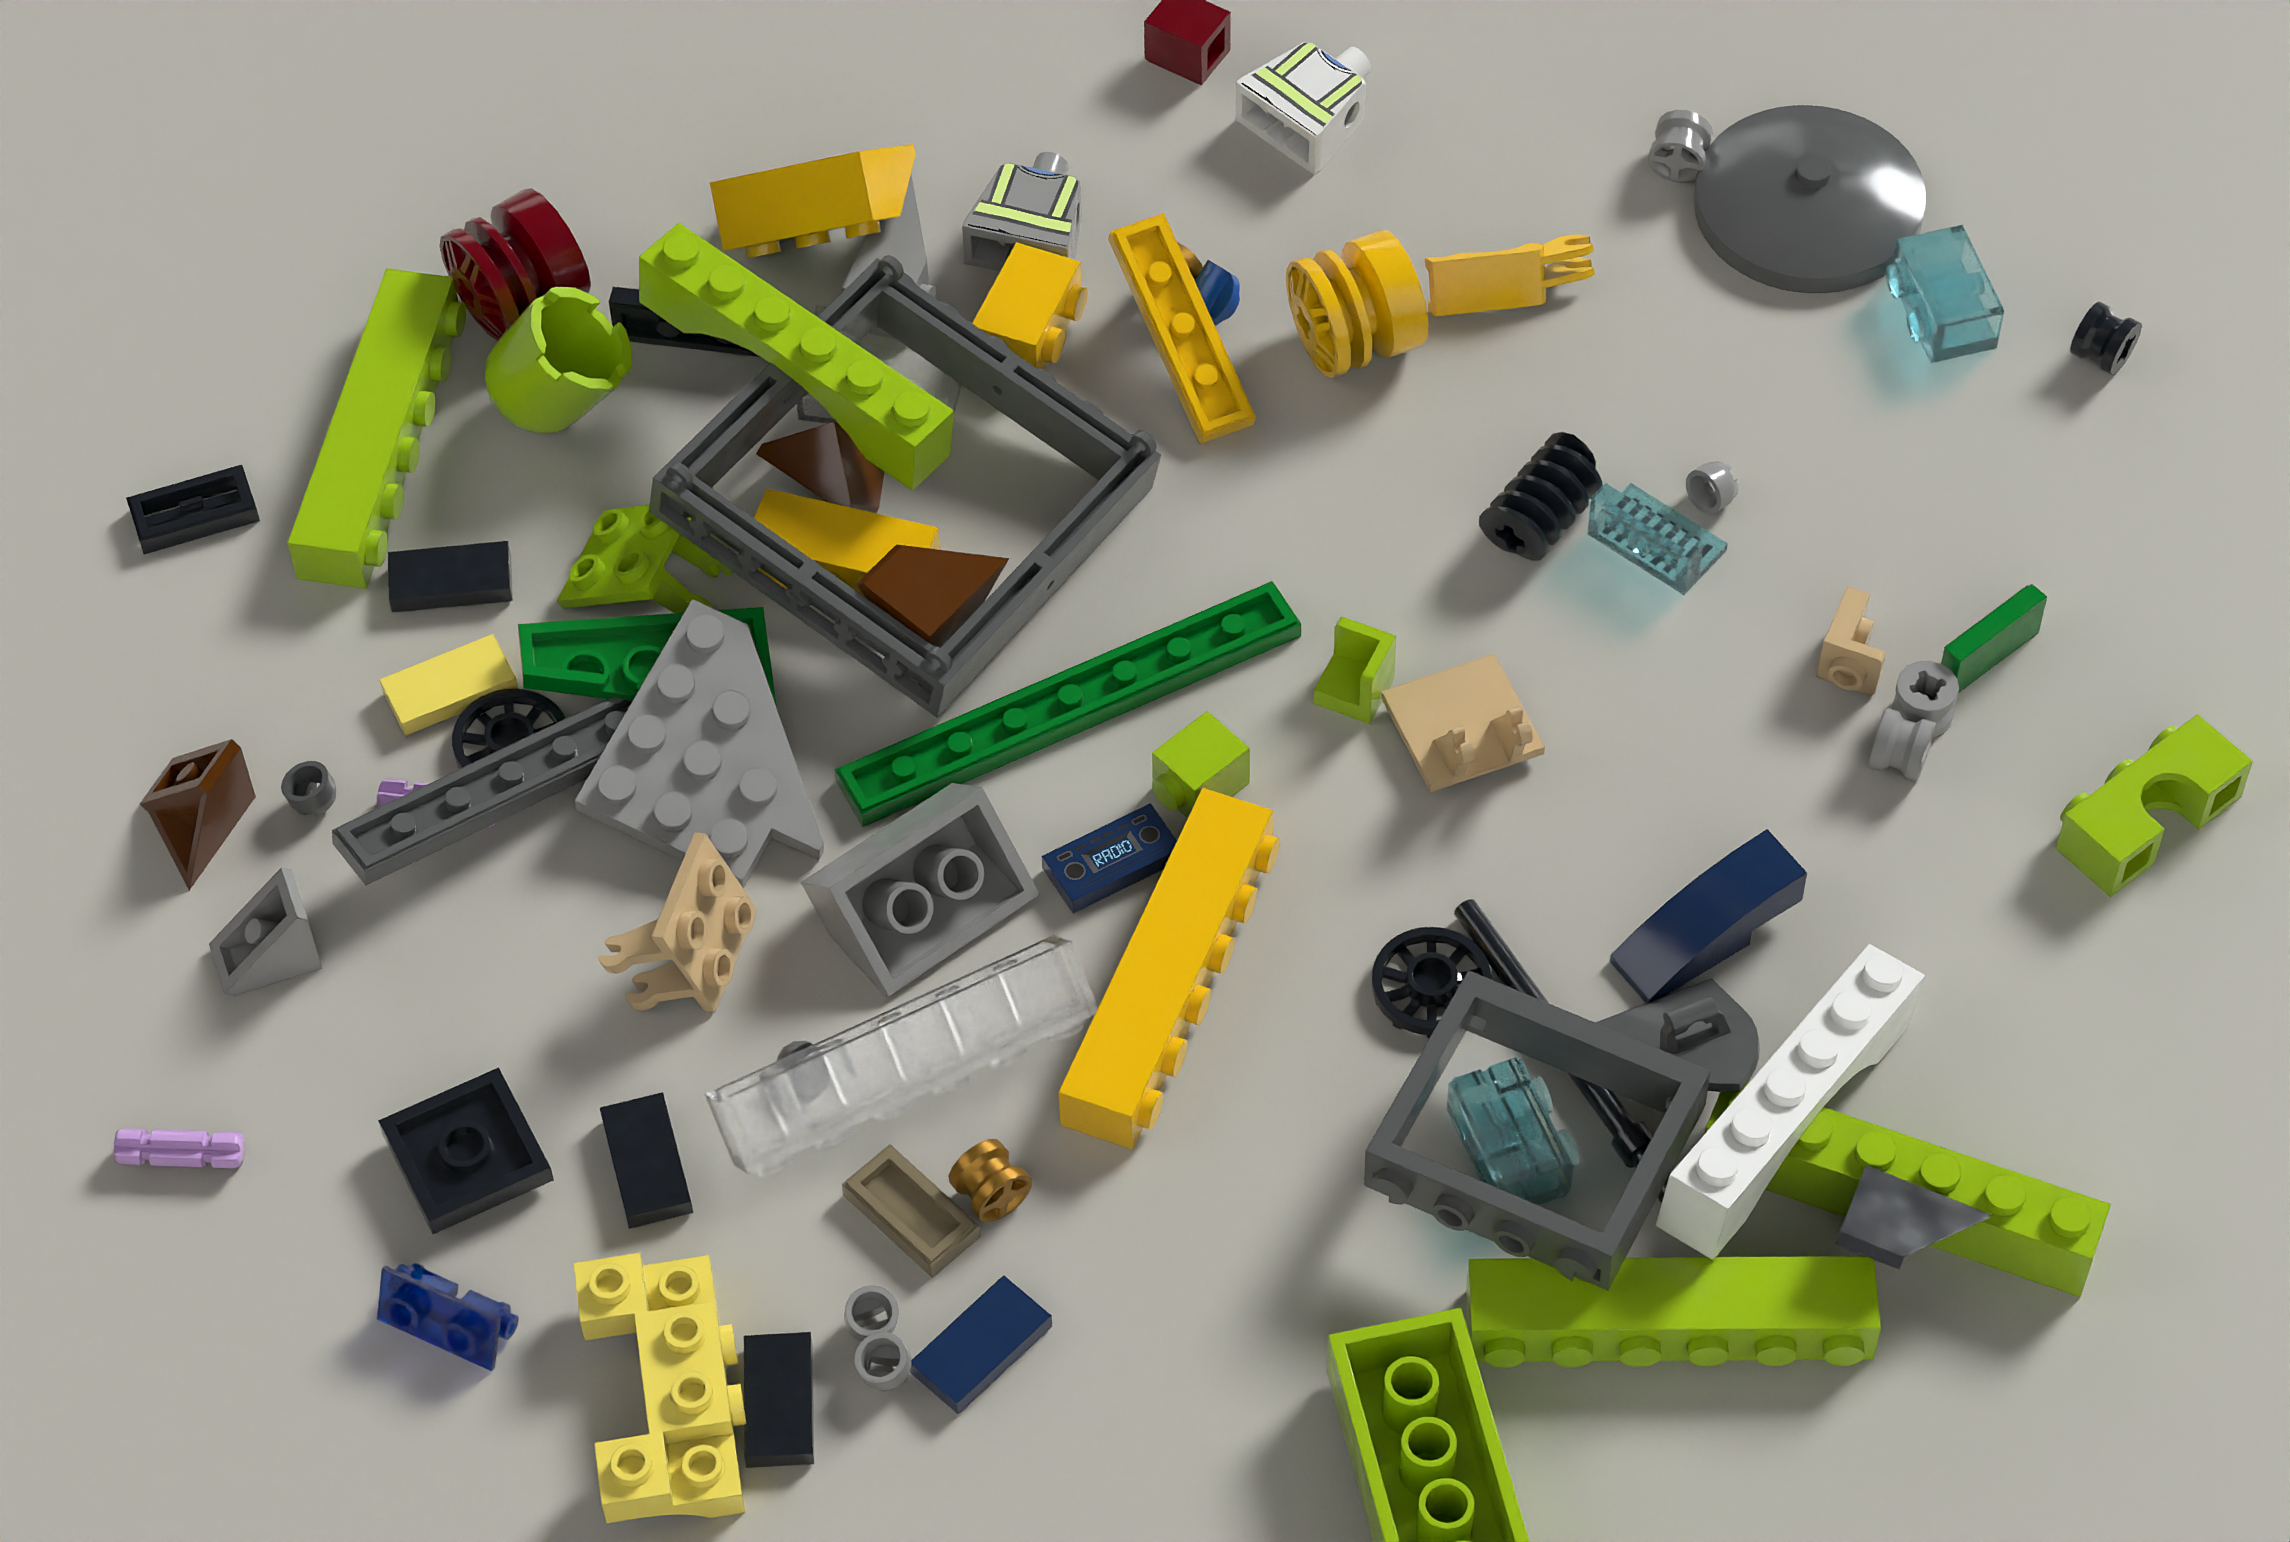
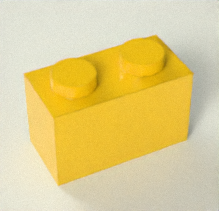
M1016 242L972 324L986 334L1001 339L1012 352L1035 368L1045 370L1049 362L1056 363L1060 358L1065 343V331L1071 320L1078 321L1081 318L1086 306L1088 290L1086 287H1082L1081 261Z

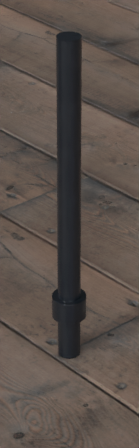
M1468 899L1459 904L1454 911L1455 917L1473 942L1484 952L1490 966L1503 984L1549 1003L1474 899ZM1569 1074L1614 1137L1611 1145L1626 1167L1637 1168L1653 1138L1651 1132L1643 1122H1635L1613 1091ZM1669 1176L1657 1197V1199L1661 1203L1663 1201Z

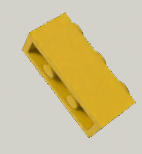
M766 488L754 516V519L862 596L864 595L856 583L896 544L940 550L939 527ZM760 567L758 568L759 571H761V572L764 573L766 576H768L769 578H771L773 581H775L777 584H779L780 586H782L784 589H787V587H786L785 585H783V584L780 583L778 580H776L775 578H773L771 575H769L767 572H765L764 570H762Z

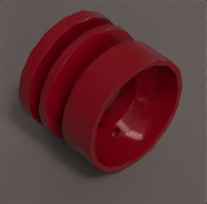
M532 188L524 189L492 207L490 215L492 224L481 217L472 218L465 223L464 230L461 228L453 229L441 236L439 247L442 261L448 276L453 279L457 294L461 301L465 303L467 310L474 320L496 341L502 337L535 299L544 296L550 289L554 287H572L589 294L591 288L589 270L570 228L553 205L542 194Z

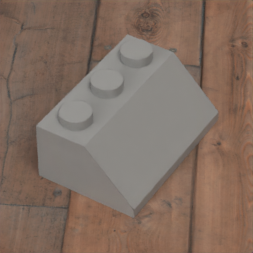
M951 783L800 882L831 938L885 996L892 995L1040 895L983 788Z

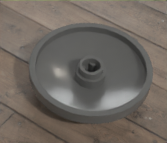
M1791 105L1776 107L1747 116L1717 136L1705 152L1706 162L1704 169L1697 172L1694 193L1695 215L1698 226L1710 247L1722 260L1741 274L1781 290L1812 294L1832 293L1869 284L1892 271L1906 258L1914 247L1921 231L1926 205V191L1921 171L1915 159L1906 147L1887 130L1864 117L1840 109L1813 105Z

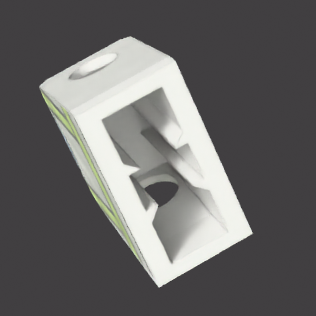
M1301 43L1236 81V121L1315 175L1361 124L1365 116L1366 83L1363 79L1371 73L1370 61L1356 47H1349L1338 57L1333 58L1313 43Z

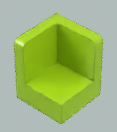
M1340 617L1334 627V653L1314 689V704L1371 724L1382 703L1381 691L1389 689L1394 680L1396 635L1346 617Z

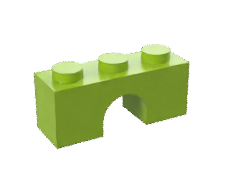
M2196 714L2178 729L2173 725L2169 726L2154 739L2145 754L2134 762L2131 759L2123 760L2110 772L2104 785L2090 795L2086 792L2078 794L2066 805L2060 815V820L2063 823L2056 849L2111 897L2155 863L2165 828L2147 813V810L2160 808L2175 811L2199 830L2242 797L2253 761L2199 714Z

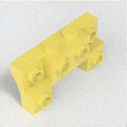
M634 1253L573 1263L579 1316L584 1340L637 1333L649 1434L594 1443L601 1504L606 1523L660 1515H694L715 1518L745 1513L734 1426L746 1424L741 1384L728 1385L725 1366L738 1364L733 1325L720 1326L710 1256L706 1255L643 1265L641 1254Z

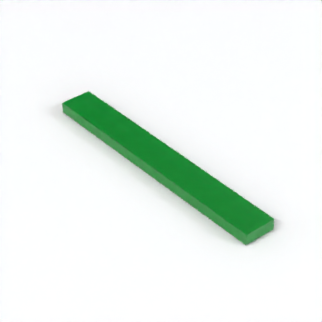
M1270 581L836 768V782L862 827L930 798L951 783L963 784L1301 637V622L1274 582Z

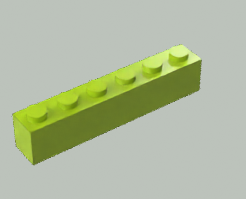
M386 268L288 540V547L297 579L367 589L374 566L381 567L387 553L388 539L386 532L390 520H397L403 507V482L407 472L413 473L416 470L420 453L418 439L422 427H429L433 421L435 413L434 393L438 381H446L451 365L450 346L454 336L460 337L465 327L466 306L464 302L458 301L457 291L451 277Z
M1742 1090L1740 1092L1719 1093L1706 1125L1705 1133ZM1825 1107L1821 1109L1800 1136L1765 1188V1190L1846 1217L1864 1169L1868 1165L1994 1215L1929 1246L2080 1298L2111 1206L2110 1203Z
M1866 1256L1715 1257L1713 1260L1709 1257L1625 1258L1608 1291L1577 1277H1574L1573 1281L1559 1273L1556 1268L1533 1258L1469 1259L1466 1285L1467 1327L1477 1362H1486L1491 1366L1499 1368L1514 1367L1523 1362H1554L1563 1367H1580L1591 1361H1621L1633 1367L1650 1366L1658 1361H1690L1697 1366L1710 1367L1720 1365L1726 1361L1757 1360L1759 1363L1767 1366H1782L1794 1360H1825L1832 1365L1847 1366L1862 1360L1874 1359L1881 1331L1875 1261Z

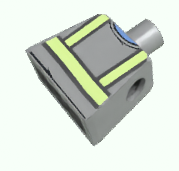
M1042 152L1036 157L1033 167L1013 163L1000 165L963 222L965 264L1001 271L1016 242L1075 260L1081 223L1080 181L1075 176L1067 175L1069 165L1062 156L1053 152Z

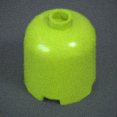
M554 287L550 289L544 296L535 299L497 341L485 363V385L490 400L500 414L516 427L531 433L555 434L578 422L614 391L623 377L631 370L632 346L626 329L619 322L613 327L606 316L596 309L600 304V300L595 296L572 287Z

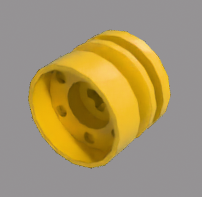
M1378 230L1347 241L1342 249V258L1333 250L1324 249L1317 252L1314 259L1302 257L1290 261L1286 269V289L1290 310L1306 352L1316 368L1325 377L1334 378L1345 374L1350 366L1354 368L1367 366L1372 359V348L1381 357L1390 358L1423 346L1426 342L1429 321L1419 278L1405 249L1389 230Z

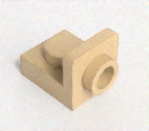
M1847 586L1824 639L1816 677L1830 681L1837 687L1845 690H1857L1874 695L1880 682L1886 654L1882 650L1868 646L1875 621L1865 618L1871 594Z

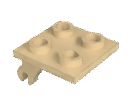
M1495 654L1381 691V699L1430 793L1544 754L1545 746Z
M694 832L659 919L622 935L608 938L604 944L610 952L619 953L614 956L600 955L598 961L607 972L617 974L626 971L633 964L673 960V962L649 972L639 973L631 979L637 989H646L642 993L627 992L625 994L631 1006L636 1010L643 1011L653 1008L660 1001L694 997L704 1012H715L725 987L732 979L735 961L746 934L752 929L757 908L706 833Z

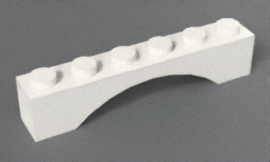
M1868 944L1672 1171L1668 1179L1656 1226L1713 1260L1748 1219L1765 1188L1788 1153L1826 1103L1856 1073L1869 1065L1878 1064L1909 1027L1925 975L1875 946Z

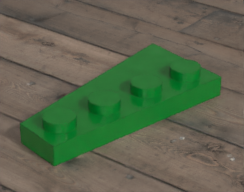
M764 608L717 610L748 625L776 705ZM685 612L518 624L523 688L604 699L612 697L627 699V702H632Z

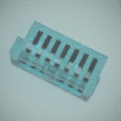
M1605 483L1591 497L1587 535L1682 595H1685L1727 551V542L1632 483L1622 493Z

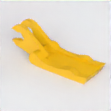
M1581 234L1565 235L1544 244L1528 243L1507 250L1425 258V269L1429 273L1430 287L1428 312L1434 316H1445L1542 305L1547 301L1546 288L1588 279L1595 275L1594 267H1591V259L1577 258L1593 252L1590 236Z

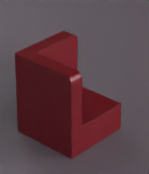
M1161 0L1144 21L1145 59L1201 86L1231 50V12L1206 0Z

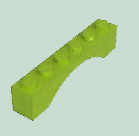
M679 222L639 256V302L683 333H702L728 340L752 351L775 365L800 384L831 414L868 461L911 491L951 455L954 410Z

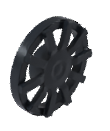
M503 689L478 698L460 714L453 729L452 747L458 768L461 769L564 720L565 717L562 711L546 696L526 689ZM514 703L531 705L533 708L527 716L514 712ZM504 705L505 713L499 714L493 719L485 713L493 707ZM542 712L547 713L554 722L538 729L533 728V724ZM475 719L486 727L484 735L468 733L466 731ZM463 743L486 745L487 747L466 756Z
M1420 927L1405 931L1391 939L1381 949L1375 959L1372 970V991L1376 1005L1393 1022L1392 1026L1400 1030L1403 1028L1412 1033L1427 1035V1038H1430L1440 1021L1437 1020V1007L1443 1006L1445 1010L1447 1009L1459 988L1457 984H1461L1468 972L1458 973L1457 964L1467 955L1477 966L1476 969L1469 971L1492 980L1489 961L1476 943L1459 932L1441 927ZM1427 942V953L1414 957L1406 948L1410 945ZM1436 943L1448 944L1456 948V950L1448 958L1443 954L1436 953ZM1398 954L1408 968L1407 972H1403L1386 966L1392 957ZM1386 978L1406 983V986L1385 992L1382 979ZM1409 996L1412 999L1403 1011L1399 1010L1392 1003ZM1420 1006L1427 1007V1020L1413 1017Z

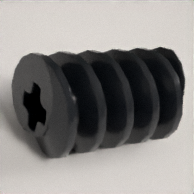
M1565 432L1553 433L1545 441L1544 446L1540 447L1531 457V461L1527 462L1520 469L1517 477H1514L1505 486L1504 492L1499 493L1490 503V507L1486 508L1479 516V526L1485 536L1495 546L1504 551L1518 554L1531 561L1541 560L1549 552V545H1554L1562 537V530L1568 529L1576 521V514H1581L1589 506V499H1595L1603 490V481L1595 469L1596 460L1588 446L1574 434Z

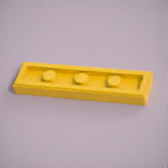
M1161 213L1110 231L1109 243L1199 444L1254 425L1256 420L1255 413L1165 214Z

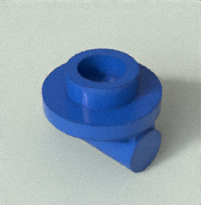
M1207 259L1195 283L1214 325H1218L1230 318L1236 311L1240 301V284L1235 275Z

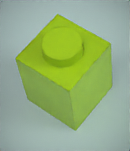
M1206 711L1152 752L1153 792L1164 807L1173 812L1178 810L1188 819L1202 787L1232 797L1250 783V748L1210 712Z

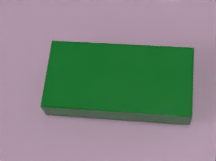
M2033 584L2026 585L1944 647L1941 664L1950 669L1956 676L1959 692L2039 633L2047 596Z

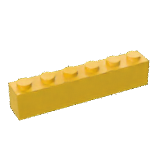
M1202 787L1058 1092L1061 1126L1133 1150L1142 1129L1151 1130L1155 1126L1164 1099V1093L1160 1092L1166 1076L1176 1077L1183 1065L1188 1041L1184 1037L1191 1023L1200 1025L1205 1017L1211 998V989L1207 987L1214 972L1223 974L1228 967L1235 939L1231 935L1237 922L1246 924L1252 914L1258 892L1257 887H1254L1260 872L1269 874L1275 864L1280 847V838L1273 836V810Z

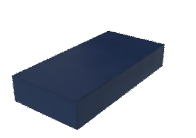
M1003 1275L911 1360L910 1373L953 1411L959 1414L1052 1327V1315Z

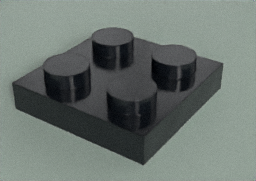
M499 1067L378 1120L382 1135L432 1235L554 1181L551 1167Z

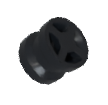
M2098 301L2088 310L2080 322L2071 342L2070 352L2079 358L2092 357L2098 360L2102 370L2115 375L2126 363L2136 346L2141 333L2142 323L2133 318L2120 319L2113 315L2110 306Z

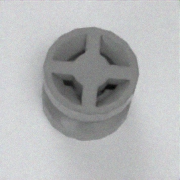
M1673 110L1662 115L1655 130L1656 140L1652 143L1648 155L1649 165L1652 170L1662 178L1673 182L1695 180L1697 172L1704 169L1706 162L1705 152L1710 146L1713 136L1712 127L1709 122L1701 115L1688 110Z
M1917 661L1907 665L1899 674L1892 709L1899 711L1903 719L1916 723L1922 719L1936 722L1933 738L1944 734L1951 725L1954 706L1959 692L1958 680L1950 669L1940 663ZM1927 695L1934 697L1935 700L1930 701Z
M1887 708L1875 738L1869 768L1879 771L1888 767L1901 770L1906 779L1917 782L1929 752L1936 722L1922 719L1916 723L1903 719L1899 711Z

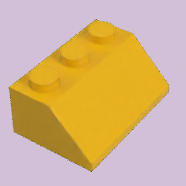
M914 144L857 151L709 182L723 251L745 248L747 258L781 252L779 241L795 238L796 248L831 242L830 230L845 228L846 238L881 232L880 220L901 216L916 156Z

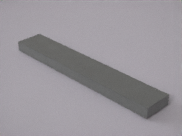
M612 697L333 829L332 844L365 886L586 780L632 702H627V699Z

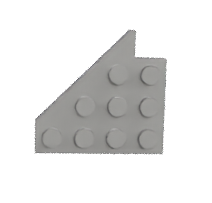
M692 599L577 795L575 808L576 811L682 861L694 832L706 833L744 888L772 838L817 860H820L824 853V842L748 625Z

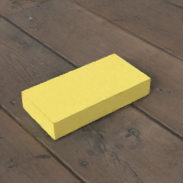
M493 634L379 679L382 692L405 736L461 714L472 702L488 693L503 689H519L516 676Z

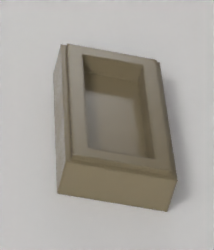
M891 1144L842 1183L843 1196L932 1278L981 1237L980 1225Z

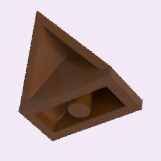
M838 422L827 423L763 443L756 455L826 502L877 513L879 509L884 471L863 456Z
M896 544L856 584L865 598L934 647L941 648L985 602L1009 558Z
M233 739L172 758L139 805L149 813L190 891L256 795L242 749Z

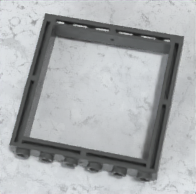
M886 255L881 260L875 259L817 317L856 344L877 325L1099 480L1093 488L941 648L934 647L712 489L808 393L800 384L772 363H769L653 477L649 512L938 718L1148 494L1154 484L1161 454L1156 452V442L1150 434L1142 430L1137 431L1135 434L1127 432L1107 418L1095 404L1081 400L1058 384L1050 373L1044 369L1035 368L1012 352L1001 339L986 334L963 318L955 307L948 303L940 302L917 286L913 279L904 273L902 264L895 257ZM712 533L713 535L718 537L720 540H722L727 545L732 547L734 550L739 552V554L737 555L736 553L731 551L729 548H727L722 543L717 541L715 538L710 536V534ZM760 567L762 570H764L765 572H767V573H768L769 575H771L773 578H775V579L778 580L780 583H782L783 585H785V586L787 587V589H784L782 586H780L779 584H777V583H776L775 581H773L771 578H769V577L766 576L764 573H762L761 571H759L758 568ZM810 605H813L815 608H817L818 610H820L822 613H824L825 615H827L829 618H831L832 620H834L836 623L833 624L831 621H829V620L826 619L824 616H822L821 614H819L817 611H815L814 609H812V608L810 607ZM855 637L859 638V639L862 640L864 643H866L867 645H869L871 648H873L874 650H876L878 653H880L881 655H883L884 658L882 659L880 656H878L877 654H875L873 651H871L870 649H868L866 646H864L863 644H861L859 641H857V640L854 639V638H855ZM905 671L906 673H908L909 675H911L913 678H915L916 680H918L920 683L917 684L915 681H913V680L910 679L908 676H906L905 674H903V672Z

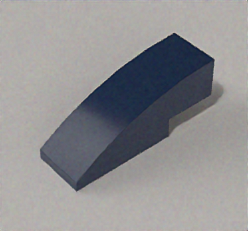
M1766 829L1711 866L1668 900L1610 955V963L1645 1003L1664 997L1749 946L1753 930L1801 902L1807 872L1774 835Z

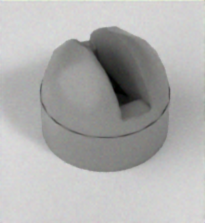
M1720 461L1705 463L1687 475L1686 490L1692 503L1702 512L1714 514L1728 506L1738 494L1739 480L1733 479L1729 472L1732 468L1728 464Z
M875 1285L861 1287L854 1291L846 1302L844 1312L845 1326L849 1333L859 1341L877 1332L893 1333L898 1321V1303L895 1297L885 1288ZM884 1311L888 1319L863 1327L856 1323V1321L871 1318Z
M877 1332L867 1336L858 1345L854 1355V1364L858 1374L868 1386L884 1392L895 1390L907 1381L911 1371V1356L905 1344L898 1336L889 1332ZM873 1362L883 1366L896 1367L893 1372L870 1370V1365Z

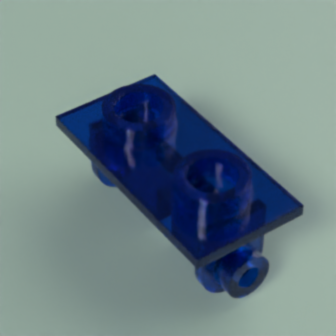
M413 1263L410 1267L400 1264L396 1269L386 1265L382 1268L377 1320L489 1371L495 1368L498 1338L509 1340L515 1333L519 1322V1317L511 1313V1306L503 1301L497 1302L473 1290H469L459 1299L456 1297L459 1284L426 1270L423 1265Z

